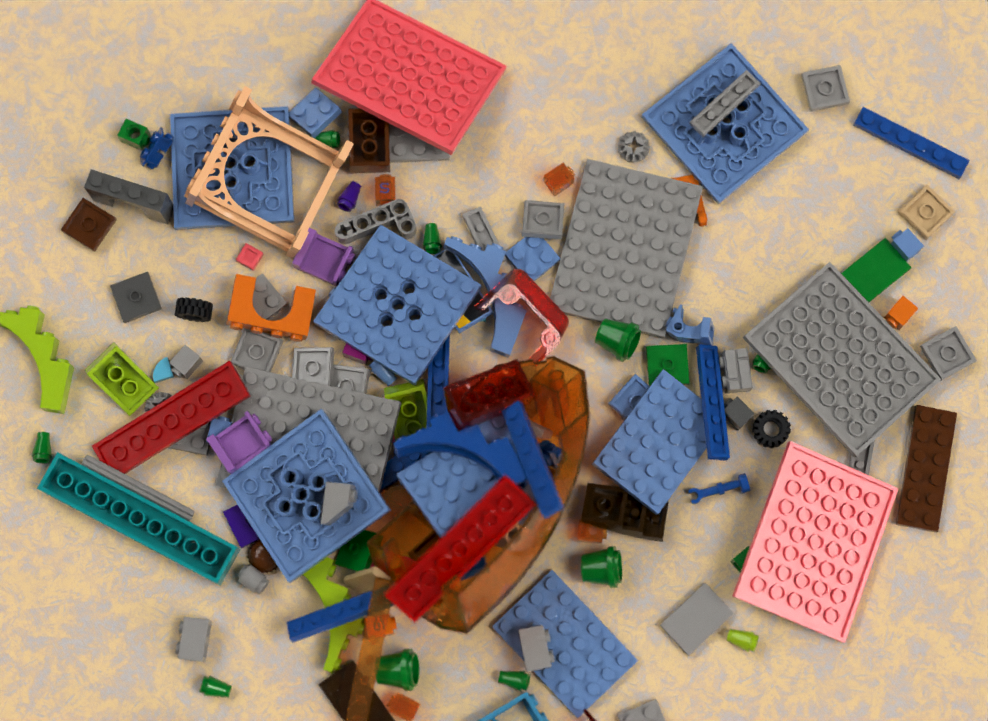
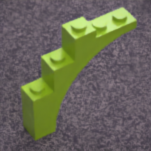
M28 305L27 308L20 307L19 315L18 312L6 310V313L0 312V326L17 335L29 348L36 361L42 389L40 408L47 412L65 414L74 367L66 359L57 358V361H55L59 340L54 337V334L49 332H42L41 335L45 314L39 310V307Z
M328 557L303 574L317 590L325 608L351 598L349 588L328 580L329 577H333L337 568L334 565L335 561ZM363 617L329 629V651L323 670L333 673L334 670L338 671L342 659L339 657L342 650L346 651L350 643L348 636L357 638L358 634L362 635L366 623H364Z

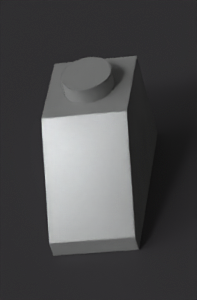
M326 482L321 524L332 525L353 507V502L357 500V490H355L354 485Z

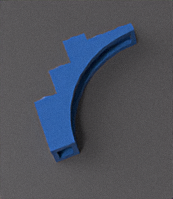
M448 412L436 414L429 419V428L419 429L415 434L402 436L393 442L397 458L423 452H447L477 462L489 470L498 480L506 474L522 490L529 488L526 473L508 437L498 438L487 444L478 424L466 426L458 432Z

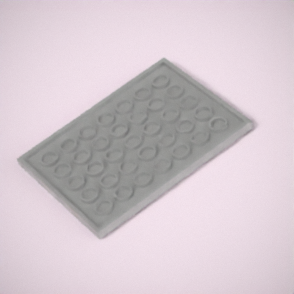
M587 159L547 309L602 323L605 318L629 324L633 322L639 325L641 333L665 338L667 329L665 325L671 315L703 186Z
M831 262L826 264L743 337L854 458L941 380Z
M245 367L242 381L251 396L235 406L232 424L244 417L246 411L251 414L255 413L261 421L260 428L262 431L267 430L273 439L270 443L273 444L317 411L323 409L380 493L401 406L400 401ZM222 462L216 486L226 488L222 481L231 474L226 470ZM294 472L289 475L290 483L295 481L296 475ZM322 477L317 480L316 485L318 488L323 486L324 480ZM305 489L300 492L301 500H304L307 496Z

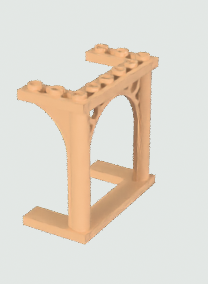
M245 86L242 91H237L229 108L232 113L230 117L225 116L220 125L223 128L221 134L216 133L211 143L214 145L212 151L206 152L202 160L205 163L203 169L198 168L189 183L184 195L187 198L185 204L191 207L195 204L286 251V256L293 259L309 234L307 231L354 143L346 140L339 151L268 114L250 97L252 90ZM239 122L247 125V135L243 136L238 132L237 125ZM252 124L256 125L254 128L260 129L259 132H253ZM232 130L235 136H237V140L235 142L230 141V138L232 139L233 133L231 132ZM255 137L274 138L330 167L296 235L246 211L228 193L224 180L225 164L230 153L242 142ZM225 152L226 157H222L221 153ZM213 169H218V170H219V175H218V176H209V177H208V175H211V174H213V173L215 172V170H213ZM216 180L220 182V188L215 191H210L206 188V184L210 181ZM221 192L225 195L224 200L220 196L218 198L214 197Z

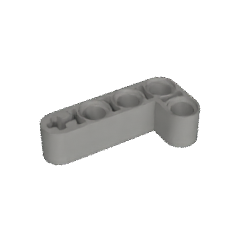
M396 199L338 223L335 227V235L341 244H349L375 233L380 225L386 228L396 225L399 234L404 239L413 238L416 235L417 229L406 201ZM397 207L405 209L401 214L394 212ZM383 214L386 216L384 221L376 220L378 215ZM359 223H368L365 229L358 228ZM408 224L413 228L406 232L402 230L404 225ZM345 230L347 235L344 236L341 231Z

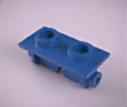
M160 127L158 132L155 131L150 139L151 144L148 148L145 147L140 154L142 166L144 167L148 163L146 165L152 170L154 167L157 168L164 157L163 154L158 152L159 149L167 152L174 136L168 132L165 135L162 127Z
M548 440L540 442L539 446L547 466H551L558 471L557 464L566 459L565 451L556 447V445Z

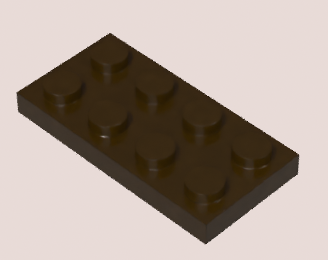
M354 660L319 684L343 721H395Z

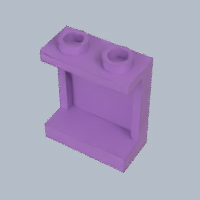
M309 228L307 231L309 234L292 264L295 269L337 287L347 273L345 270L348 264L351 265L355 259L354 249L351 246L346 247L321 236L316 230Z
M246 411L244 417L218 435L212 434L206 438L230 474L272 445L270 443L273 440L267 430L262 431L259 426L261 421L255 413L251 414Z

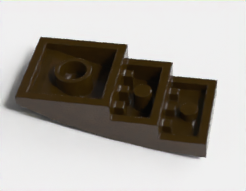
M587 483L581 522L628 536L663 542L669 502L664 505L659 514L655 515L620 487Z

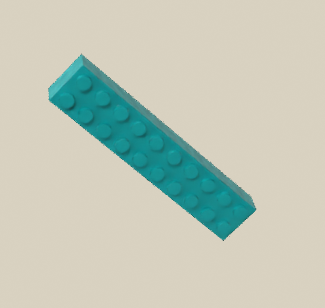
M58 452L37 489L220 586L241 550L224 539Z

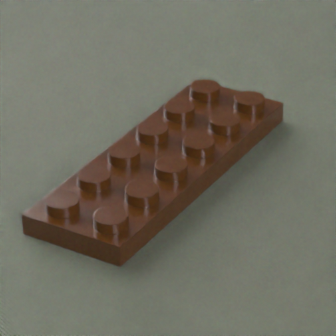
M921 405L915 406L896 525L938 532L957 417L956 412Z

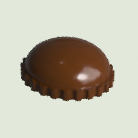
M260 539L251 545L248 552V562L250 565L261 571V573L273 572V570L277 569V564Z

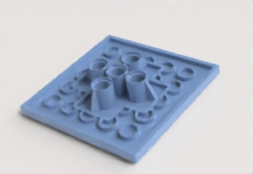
M732 43L641 116L717 204H720L809 131L805 124ZM746 70L750 72L761 84L738 105L744 106L746 110L739 111L736 107L725 117L731 120L730 123L721 121L712 129L716 132L715 135L707 134L702 137L689 122ZM741 132L744 135V137L738 138L735 136L734 133Z
M288 106L262 108L268 114L290 125ZM231 110L170 114L171 135L174 136L171 144L175 230L236 226L195 204L192 207L185 204L187 198L184 197L187 187L198 168L203 169L205 163L202 160L207 151H212L214 145L211 143L216 133L221 134L223 128L220 125L225 116L230 117ZM239 122L237 125L238 132L243 136L247 135V125ZM252 124L253 132H259L260 129L254 128L256 125ZM232 130L231 132L233 133L232 139L230 138V141L235 142L237 140V136H235ZM255 137L239 144L230 153L224 169L225 185L232 199L246 211L272 224L294 222L291 146L269 137ZM222 152L221 156L226 157V153ZM250 160H254V161H255V164H254L253 166H251V167H247V166H246V164L248 163V161H250ZM229 162H235L232 168H227L226 166ZM213 169V170H215V172H214L213 174H211V175H208V177H209V176H218V175H219V170H218V169ZM216 180L206 184V188L210 191H215L221 186L220 182ZM229 181H236L233 187H227ZM222 192L219 195L214 196L216 198L220 196V198L223 200L225 198V195Z
M380 225L313 322L411 384L416 385L482 286L383 225ZM412 288L414 292L406 294L405 290ZM381 294H385L387 296L385 299H377V297ZM397 304L403 305L402 309H393ZM414 314L420 315L419 319H410ZM387 320L392 321L390 326L382 325Z
M323 409L317 411L222 481L288 583H292L391 511ZM294 472L296 475L295 481L290 483L289 475ZM322 477L324 480L323 486L318 488L316 485L317 480ZM326 482L354 485L355 490H357V500L353 502V507L332 525L321 524ZM305 489L307 496L304 500H301L300 492ZM289 502L290 509L284 512V504ZM316 506L318 514L312 517V508Z

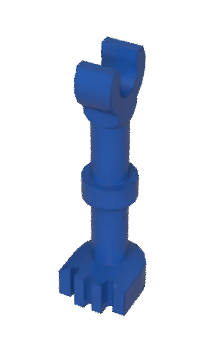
M744 473L738 475V480L723 484L722 482L716 483V486L701 490L692 488L688 490V493H696L698 495L697 499L691 501L692 504H698L702 498L718 493L722 495L725 494V491L739 487L742 494L750 492V486Z

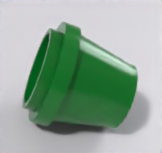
M605 318L597 331L595 343L616 356L617 360L624 362L626 359L629 360L635 352L640 340L641 330H639V325L631 322L629 324Z
M608 546V549L582 554L581 575L583 582L617 588L618 583H622V558L620 550H617L615 546Z
M406 648L401 652L378 656L375 665L377 683L403 688L405 691H412L419 681V659L417 653H414L412 648Z

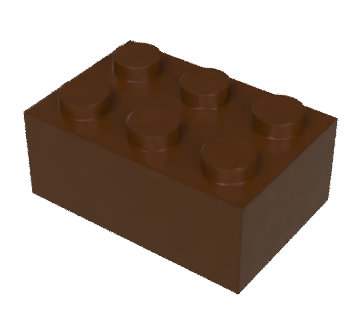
M348 109L349 141L354 143L349 152L351 173L390 172L389 123L362 109Z

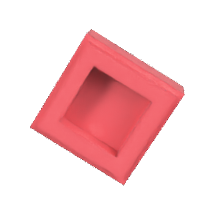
M246 243L236 261L254 271L264 253Z

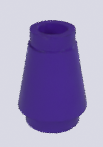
M351 181L337 198V206L346 212H351L356 206L361 185Z

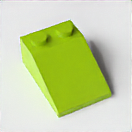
M115 342L85 369L86 374L129 416L159 388Z
M420 379L416 385L408 382L384 388L386 399L401 402L394 431L396 441L402 436H410L419 429L426 428L427 392L424 379Z

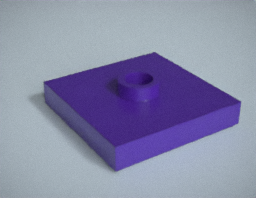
M238 505L223 512L241 549L260 539Z

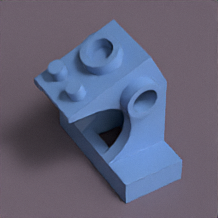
M682 305L678 309H673L674 316L670 317L665 325L669 336L679 342L713 345L715 327L711 318L703 317L699 325L688 326L683 323L684 309Z

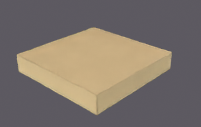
M926 185L898 213L927 240L955 211L931 187Z

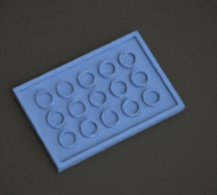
M663 369L593 461L592 465L655 515L659 514L707 448L701 398Z
M502 411L478 425L487 444H490L495 439L508 437L521 463L507 424L504 421ZM432 452L397 473L398 480L439 537L450 529L499 481L489 470L477 462L447 452Z
M553 570L492 626L523 661L524 657L518 630L541 625L544 626V630L548 629L550 642H547L548 650L553 651L555 662L551 663V668L533 672L577 719L638 661Z

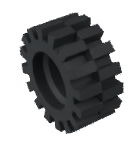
M177 298L174 315L188 321L209 322L211 321L213 304L202 299Z
M766 410V412H762L753 423L752 432H754L753 437L758 440L757 443L759 445L761 443L765 448L779 447L788 439L791 432L790 422L788 423L787 416H783L784 413H778L777 410ZM767 422H775L779 426L778 435L768 436L764 432V425Z

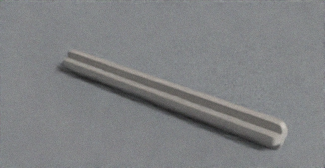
M90 455L84 457L82 465L187 521L192 519L194 510Z

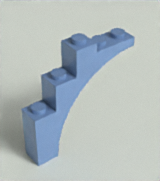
M454 236L451 238L447 237L443 248L456 254L468 263L480 276L488 290L494 312V336L489 351L508 358L527 310L523 309L524 306L515 302H512V304L508 303L516 280H513V276L509 274H498L506 251L502 250V246L494 243L491 245L487 244L485 251H482L478 245L470 244L469 246L462 243L463 240Z

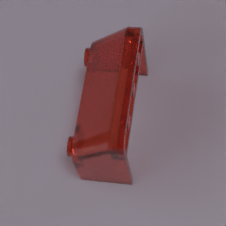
M513 269L474 308L484 311L497 298L507 305L514 304L521 298L547 325L540 334L542 346L526 361L531 366L536 367L558 346L568 328L569 320L525 271Z

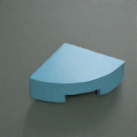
M168 357L162 359L156 365L153 372L154 383L174 377Z

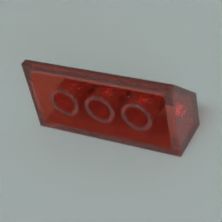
M518 359L443 388L447 411L458 432L467 426L479 425L502 416V410L518 400L524 406L531 404L536 395Z

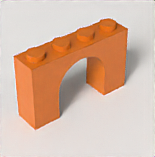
M236 274L226 325H230V328L235 330H242V328L250 329V332L255 334H262V332L270 333V336L276 338L286 336L296 342L306 340L313 310L315 289L296 286L289 314L283 319L271 321L259 316L253 307L252 299L256 278Z

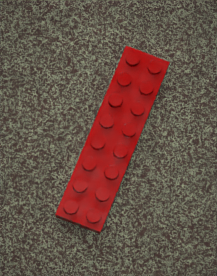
M229 360L92 445L101 462L126 474L246 400L251 395L233 363Z
M505 474L384 592L385 597L415 623L536 505V502Z

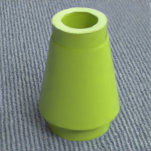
M733 629L729 630L727 641L747 652L749 650L755 651L759 639L755 632Z

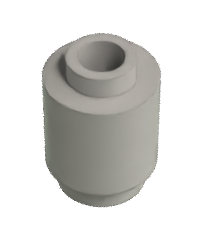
M252 565L244 566L237 575L240 577L238 582L253 593L261 594L269 584V581L266 579L267 576Z

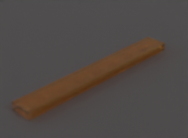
M375 577L346 721L368 720L392 602L385 597L384 592L395 580Z

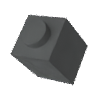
M738 396L734 400L730 398L724 403L725 417L737 431L755 414Z

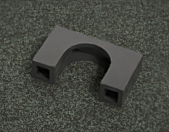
M92 169L90 170L84 188L93 201L111 207L115 200L122 201L143 210L149 219L168 225L173 213V203L167 193Z

